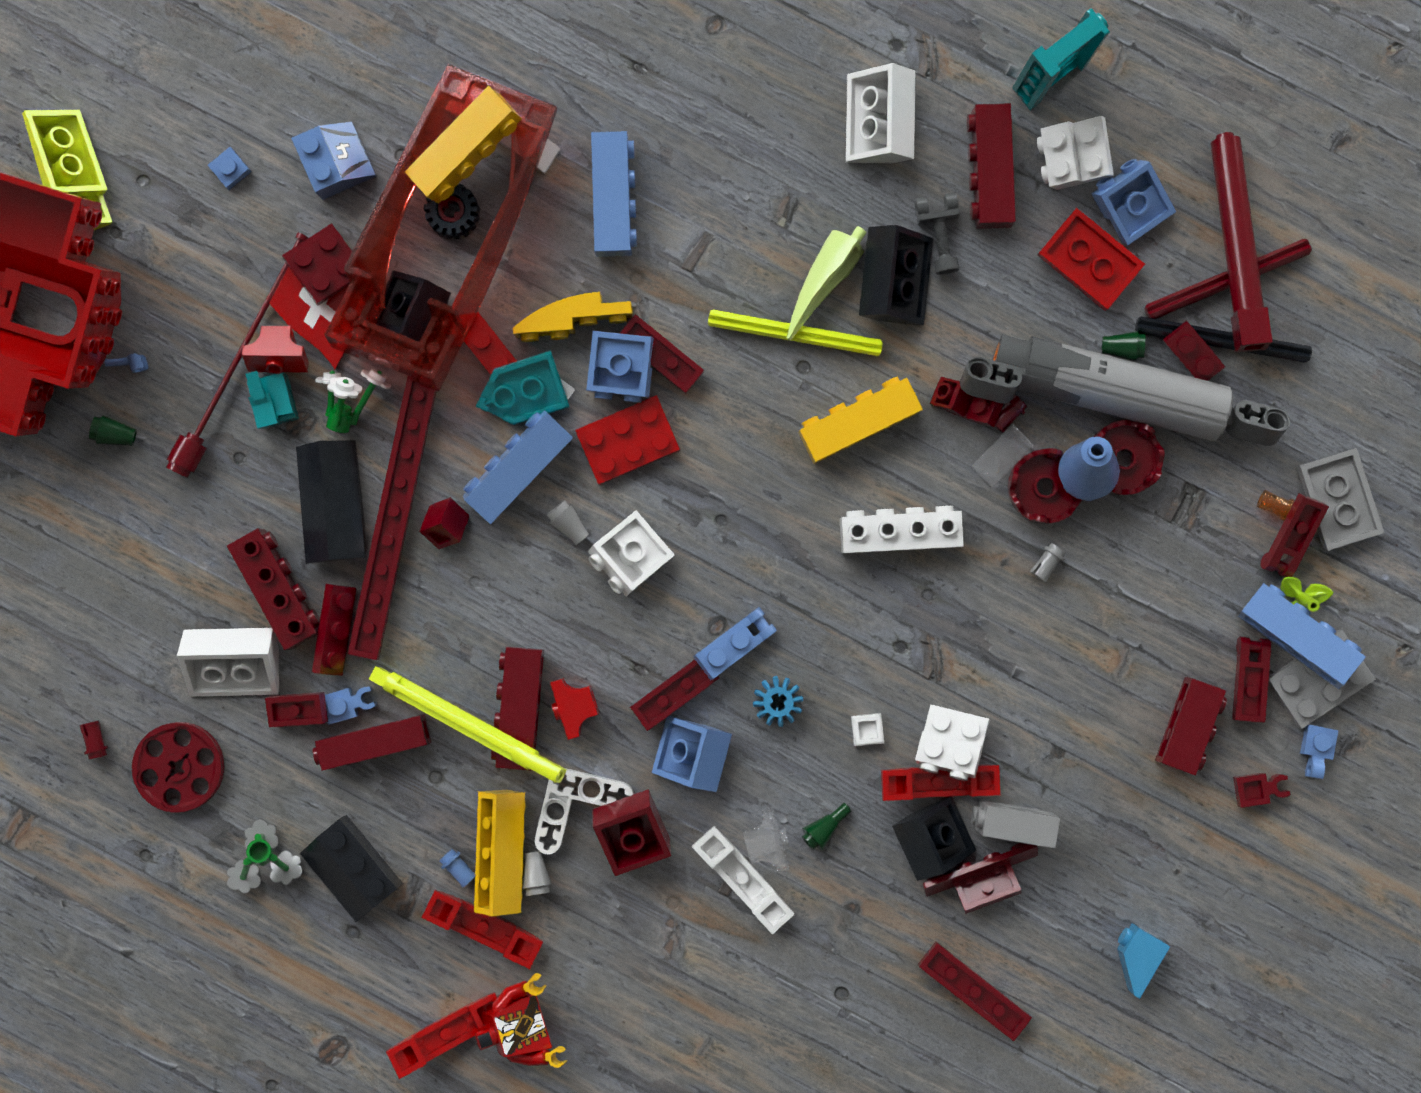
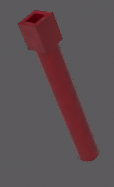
M1232 132L1218 134L1216 139L1210 143L1233 307L1231 325L1235 353L1266 350L1273 341L1268 307H1264L1241 138L1234 136Z

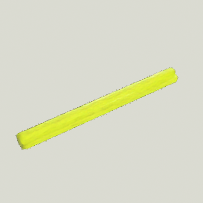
M711 310L708 317V325L711 327L788 340L787 334L790 323L718 310ZM802 326L791 340L873 356H880L883 342L880 339Z

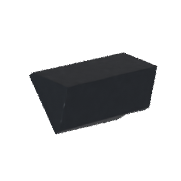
M316 441L297 446L296 454L306 564L366 558L363 534L365 522L356 441Z

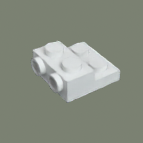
M1098 116L1075 123L1068 121L1041 128L1042 136L1037 138V147L1040 154L1045 155L1046 165L1041 167V174L1044 183H1049V187L1059 190L1114 176L1105 117Z
M637 510L588 550V553L591 555L589 557L591 565L597 571L603 569L610 577L608 583L613 591L617 594L623 593L626 597L675 556Z
M930 705L915 758L916 763L921 765V770L937 774L940 769L950 772V777L967 781L968 777L975 778L989 719Z

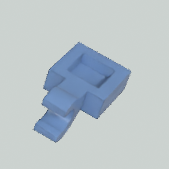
M1307 725L1304 728L1300 754L1309 755L1305 776L1324 778V759L1333 760L1338 730L1314 725Z

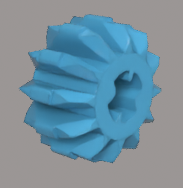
M773 676V687L770 688L766 680L761 682L767 690L765 693L755 689L754 694L762 697L763 700L753 701V707L764 706L757 713V717L761 718L769 713L766 719L767 725L770 726L774 717H777L778 726L783 727V716L786 715L788 721L793 723L795 720L789 712L791 710L799 714L802 712V709L794 706L793 702H802L803 696L792 697V694L799 690V686L794 685L787 690L790 683L789 678L786 677L783 680L782 686H779L778 677ZM778 693L779 697L781 694L786 697L783 700L785 706L781 709H778L777 706L775 709L770 706L773 702L771 697Z

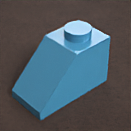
M1132 923L1129 928L1126 927L1120 934L1117 950L1127 988L1134 996L1140 999L1170 946Z

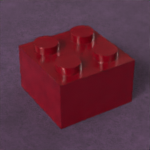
M649 789L593 809V829L615 876L671 857L670 837Z

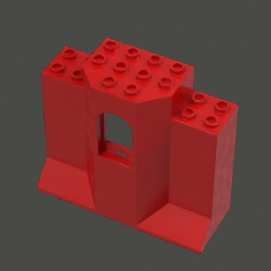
M0 172V432L13 436L38 434V431L43 428L46 421L45 405L52 398L54 385L73 389L88 388L93 383L98 370L106 359V355H109L113 349V330L115 326H118L122 317V310L120 309L121 278L120 272L85 262L94 248L92 236L95 227L99 226L102 219V210H100L102 203L4 172ZM23 282L66 295L73 299L77 307V319L69 333L64 336H57L12 322Z

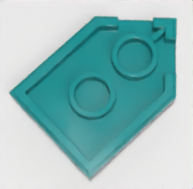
M548 351L495 368L475 407L485 412H490L502 418V420L515 425L528 421L536 412L541 414L545 410L549 414L570 406L552 352Z

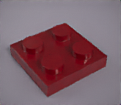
M332 223L282 255L283 260L317 306L367 274L366 269Z

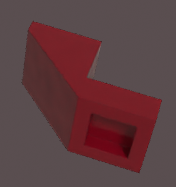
M940 377L930 404L971 422L993 428L1004 404L966 394L960 387V381Z

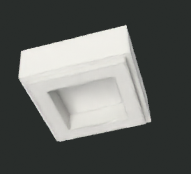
M881 713L851 716L854 746L884 743Z

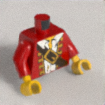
M535 973L528 982L522 981L504 988L493 1002L492 1010L487 1013L490 1028L475 1033L480 1050L496 1045L497 1051L501 1056L506 1057L510 1062L527 1066L550 1064L555 1068H559L567 1062V1060L559 1061L556 1058V1052H564L566 1050L565 1047L558 1046L551 1052L548 1050L552 1048L537 999V996L544 991L547 985L537 987L533 982L539 980L542 976L541 974Z

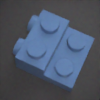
M1137 159L1124 163L1120 167L1122 172L1114 178L1101 179L1096 184L1098 189L1091 193L1104 218L1110 219L1120 240L1125 245L1131 244L1176 212L1151 163L1143 160L1137 161Z
M593 331L586 390L595 392L594 398L612 400L613 394L624 395L623 401L641 403L642 397L649 398L652 376L650 365L653 337Z

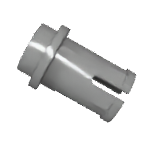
M1050 543L1048 547H1044L1046 551L1030 571L1044 582H1047L1058 563L1065 560L1063 556L1066 552L1053 543Z

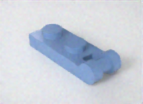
M760 607L693 656L710 680L717 677L777 631L772 623L769 625L763 617L765 613ZM752 623L760 631L755 636L747 628Z

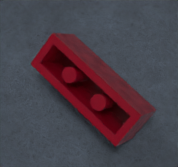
M1185 677L1155 761L1196 776L1197 771H1201L1206 762V754L1204 752L1207 743H1211L1215 737L1217 727L1214 724L1216 718L1225 709L1227 698L1224 697L1226 690Z

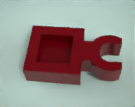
M1266 773L1233 777L1237 805L1240 808L1270 804L1269 795L1271 794L1280 798L1291 795L1290 791H1279L1277 788L1279 781L1288 780V776L1283 774H1275L1268 781Z

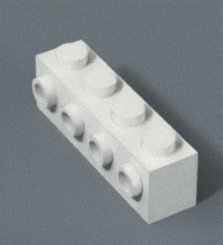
M953 506L935 507L936 512L924 513V507L906 508V514H894V509L876 510V515L864 516V510L846 511L847 517L840 518L842 554L964 547L962 511H954Z

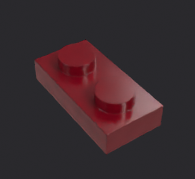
M1187 320L1163 339L1195 378L1209 381L1226 367Z
M324 692L275 695L265 698L269 727L313 725L328 722Z

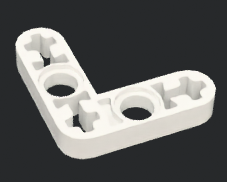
M571 769L566 770L567 781L575 783L576 776L582 778L578 785V794L572 793L575 787L565 786L563 790L558 789V783L549 780L535 835L536 848L543 854H553L560 848L573 799L603 806L617 801L616 797L610 795L607 796V801L601 800L605 793V783L611 785L608 791L618 792L619 788H623L628 796L634 795L632 787L625 782ZM587 781H595L599 784L600 793L596 797L585 795L583 786ZM550 804H561L564 809L563 817L560 819L550 818L547 813V808ZM544 821L551 825H561V830L554 828L552 838L557 840V844H552L550 848H546L545 842L541 840V836L545 837L549 830V826H543Z

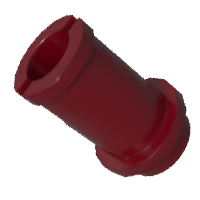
M1015 395L1013 400L1006 403L1001 409L995 427L1001 433H1004L1020 414H1025L1024 410L1027 408V405Z
M99 720L79 725L87 750L84 752V755L88 754L89 760L107 755L106 749H108V746L104 745Z

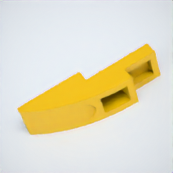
M601 292L567 297L542 307L524 318L513 327V334L516 338H521L522 342L539 341V336L550 335L552 340L568 339V334H575L574 322H579L580 326L597 325V320L608 319L610 324L626 323L627 318L633 317L631 301L602 303Z

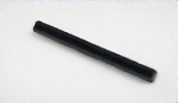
M1141 316L1136 321L1135 331H1138L1140 334L1166 338L1183 323ZM1191 325L1208 346L1235 350L1233 332ZM1273 339V342L1266 350L1247 351L1248 353L1304 363L1310 361L1312 356L1311 346Z

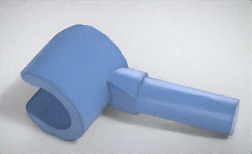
M135 353L124 358L105 359L104 362L106 367L129 365L132 373L148 369L146 357Z

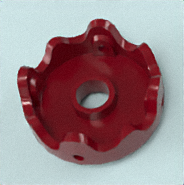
M1120 420L1105 426L1094 435V437L1106 439L1110 443L1115 456H1117L1120 450L1128 451L1131 455L1129 466L1123 467L1119 465V479L1110 493L1116 495L1136 494L1155 484L1161 477L1165 452L1156 438L1155 430L1151 426L1130 420Z
M1047 448L1033 451L1022 457L1011 470L1008 479L1009 499L1017 512L1027 520L1041 524L1062 521L1071 516L1083 501L1070 495L1063 487L1058 469L1064 453L1059 449ZM1042 478L1052 482L1053 490L1049 495H1042L1037 489V484Z

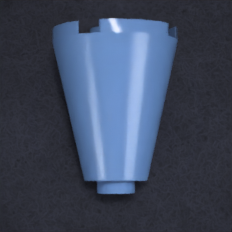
M1091 437L1070 447L1063 454L1058 469L1060 480L1066 492L1076 499L1092 501L1110 494L1118 482L1120 473L1119 464L1110 443L1101 437Z

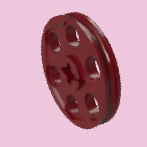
M188 722L169 723L150 731L138 744L132 760V776L140 795L157 809L173 813L186 812L200 807L209 801L219 789L225 769L224 756L217 740L204 728ZM181 729L187 730L191 735V741L187 746L177 743L176 735ZM152 740H158L162 743L163 752L158 757L149 753L148 745ZM203 748L210 749L214 754L213 762L210 765H204L199 760V752ZM185 759L182 765L184 773L178 772L172 775L175 769L172 763ZM148 769L154 770L158 775L157 783L154 786L147 785L143 780V774ZM197 778H204L208 782L209 789L205 794H198L194 790V782ZM170 788L177 789L180 792L181 799L177 805H172L166 800V793Z

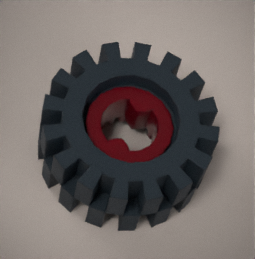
M459 183L454 188L452 195L439 204L428 197L425 199L427 201V205L424 204L426 220L438 235H443L447 239H450V237L460 239L461 235L468 236V231L470 229L474 231L476 221L479 222L480 216L478 212H480V207L477 203L478 201L473 193L463 184ZM450 203L457 204L460 207V211L455 212L453 218L446 217L444 213L445 209L449 208Z

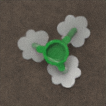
M258 819L253 823L252 827L245 830L247 858L239 860L235 867L228 869L227 876L229 879L227 886L230 890H239L240 893L247 894L250 889L259 887L261 879L257 875L259 872L257 866H264L271 862L270 866L273 869L270 878L275 883L282 882L284 885H290L293 879H298L302 876L303 869L300 866L301 858L299 856H293L288 851L281 852L278 857L273 854L272 848L276 847L279 842L277 835H275L276 827L274 825H267L265 820Z

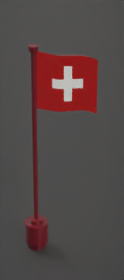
M298 232L295 237L297 241L294 247L308 239V237ZM285 262L195 433L188 432L186 437L181 434L179 435L167 457L169 462L166 468L186 478L189 477L191 472H195L207 449L202 445L204 439L200 438V435L242 358L243 345L250 343L269 305L275 309L288 326H291L295 332L317 348L331 363L334 370H336L368 309L356 291L348 286L317 306Z

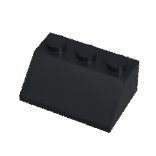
M898 225L868 228L859 309L860 316L884 322L924 325L934 238Z
M347 815L338 819L299 853L355 922L359 921L403 884Z

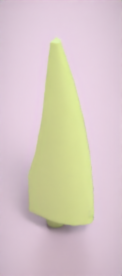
M857 226L851 236L837 230H832L801 289L787 334L788 340H792L821 302L851 273L864 253L860 242L867 232L863 228Z

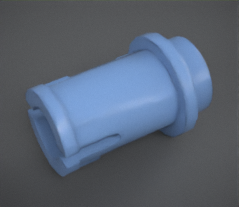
M451 849L439 862L442 864L441 868H446L463 888L475 878V872L459 857V851L455 852Z

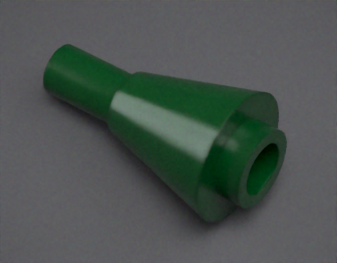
M842 803L830 815L828 814L803 827L802 830L805 834L802 836V839L812 850L818 848L822 851L838 827V823L852 812L845 803Z

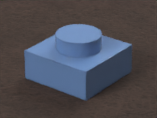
M231 147L208 164L209 168L228 190L252 172Z

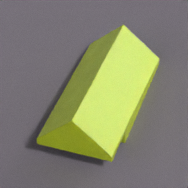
M24 110L22 115L42 184L102 203L100 207L102 219L99 226L95 227L94 230L110 225L112 220L103 197L108 189L80 110Z

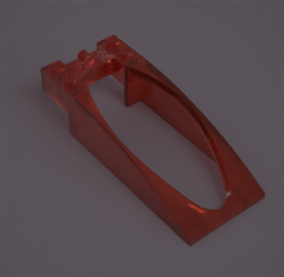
M447 65L344 267L351 283L324 334L332 348L359 358V356L410 376L414 382L440 391L477 315L512 235L557 112V106L453 65ZM490 86L522 118L517 123L515 131L511 134V169L508 193L452 306L433 298L427 301L432 317L420 342L376 325L385 306L387 274L393 244L404 213L417 188V185L409 178L405 171Z

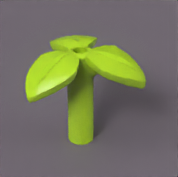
M1285 577L1281 582V591L1284 592L1285 596L1295 598V601L1291 602L1293 605L1299 603L1312 612L1317 611L1320 604L1328 600L1334 593L1330 588L1322 584H1311L1302 592L1301 581L1296 577Z

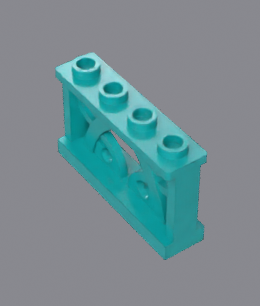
M1090 8L1085 12L1078 25L1047 50L1040 46L1031 54L1012 87L1030 111L1041 102L1049 88L1076 67L1080 71L1086 68L1110 33L1106 19L1100 13H1095Z

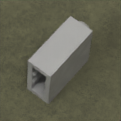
M980 799L978 806H973L971 824H975L974 829L982 836L1056 848L1060 817L1050 811Z

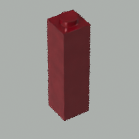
M425 714L315 741L316 747L313 748L314 761L316 765H320L321 771L428 745L431 743Z

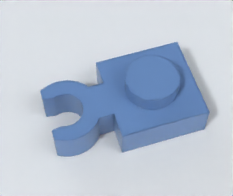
M371 686L363 687L357 691L356 695L352 694L351 688L326 694L328 725L359 716L357 707L366 710L376 707L377 702L366 703L363 700L364 694L372 691L373 688Z

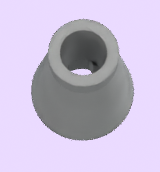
M565 500L547 514L551 520L549 523L572 540L575 545L589 535L573 505H569Z
M539 851L525 853L522 889L526 890V896L550 893L549 885H552L542 853Z

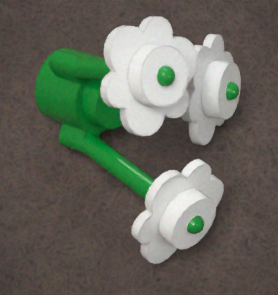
M364 369L361 371L360 374L367 378L370 384L353 413L351 412L352 408L345 404V399L347 397L357 398L358 394L362 392V387L354 383L350 378L341 377V373H335L333 370L324 372L323 377H317L315 382L328 384V404L325 416L328 417L326 427L335 432L348 433L351 425H357L359 415L376 385L384 389L391 388V384L386 382L387 376L382 371L371 369L370 372ZM335 396H336V397H338L339 399H338V403H335V404H334V400H335Z

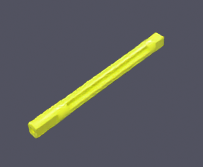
M375 666L369 680L382 686L384 691L527 770L531 769L555 783H560L564 778L567 769L541 756L537 750L395 672L391 673Z

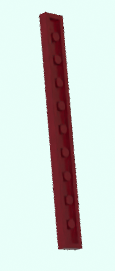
M410 363L350 640L349 655L379 660L441 373V370L437 368Z

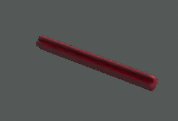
M1301 239L1258 257L1259 274L1262 275L1309 255L1312 251L1309 241ZM1228 271L1148 303L1144 308L1147 317L1157 319L1230 288Z

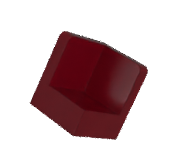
M451 497L429 506L419 532L438 550L461 541L469 514Z

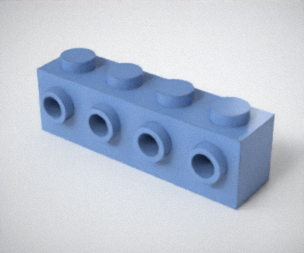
M627 131L591 132L594 251L596 257L632 256L631 247H637L636 229H631V218H636V200H630V188H635V170H629V159L635 158L634 141H628Z
M545 410L541 414L538 412L533 414L525 424L528 428L520 436L517 433L513 435L505 444L507 450L500 457L497 455L493 456L484 466V469L487 471L479 479L476 477L472 478L463 489L466 492L463 495L464 501L489 524L511 504L573 439Z
M1263 583L1238 617L1339 690L1365 659L1366 656L1360 653L1362 649L1348 639L1343 641L1336 636V630L1326 622L1320 621L1318 623L1309 616L1311 614L1310 611L1301 604L1295 603L1293 605L1286 600L1284 592L1274 585L1268 587Z

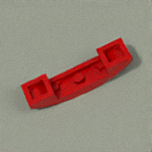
M978 765L976 777H968L967 781L950 777V772L940 769L937 774L921 770L920 767L881 770L882 801L913 800V798L1001 795L999 765Z
M434 890L421 917L446 930L450 928L502 953L503 957L528 969L531 968L543 944L541 939L500 916L475 913L474 904L438 890Z
M495 992L442 1017L385 1051L398 1078L401 1079L425 1066L426 1062L474 1037L475 1033L490 1028L487 1013L492 1010V1004L497 999Z

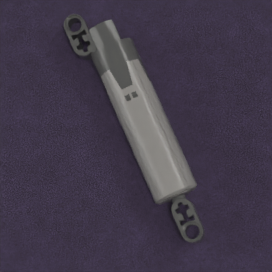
M1002 334L992 360L983 357L970 359L960 379V387L966 394L998 403L1010 402L1018 390L1210 441L1219 439L1226 430L1234 438L1264 446H1272L1279 441L1290 425L1288 414L1279 408L1246 400L1238 402L1232 408L1233 392L1229 386L1031 336L1029 341Z

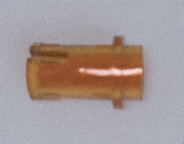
M1264 490L1258 499L1257 507L1272 512L1285 521L1294 503V499L1286 500Z

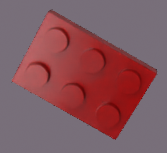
M1078 208L1071 213L1037 254V256L1104 311L1109 309L1145 265L1144 262Z
M657 395L575 430L598 485L680 451Z

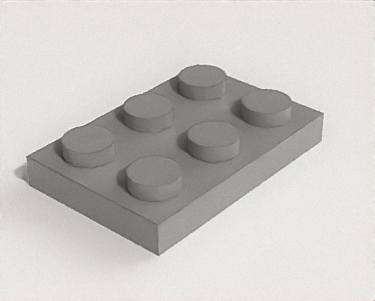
M1357 448L1297 466L1305 495L1329 506L1317 529L1324 551L1385 533Z
M1343 630L1336 631L1335 635L1343 641L1348 639ZM1295 658L1271 674L1268 684L1299 729H1303L1376 679L1365 662L1362 661L1344 686L1338 690Z

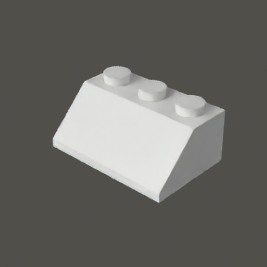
M890 63L847 74L846 162L892 164L914 159L915 70Z
M272 628L193 629L183 631L177 658L190 697L279 695V647Z

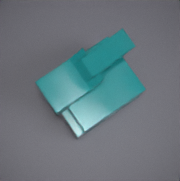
M258 371L245 374L250 393L248 399L253 410L257 429L261 430L299 419L287 374L282 372L262 378L259 377Z

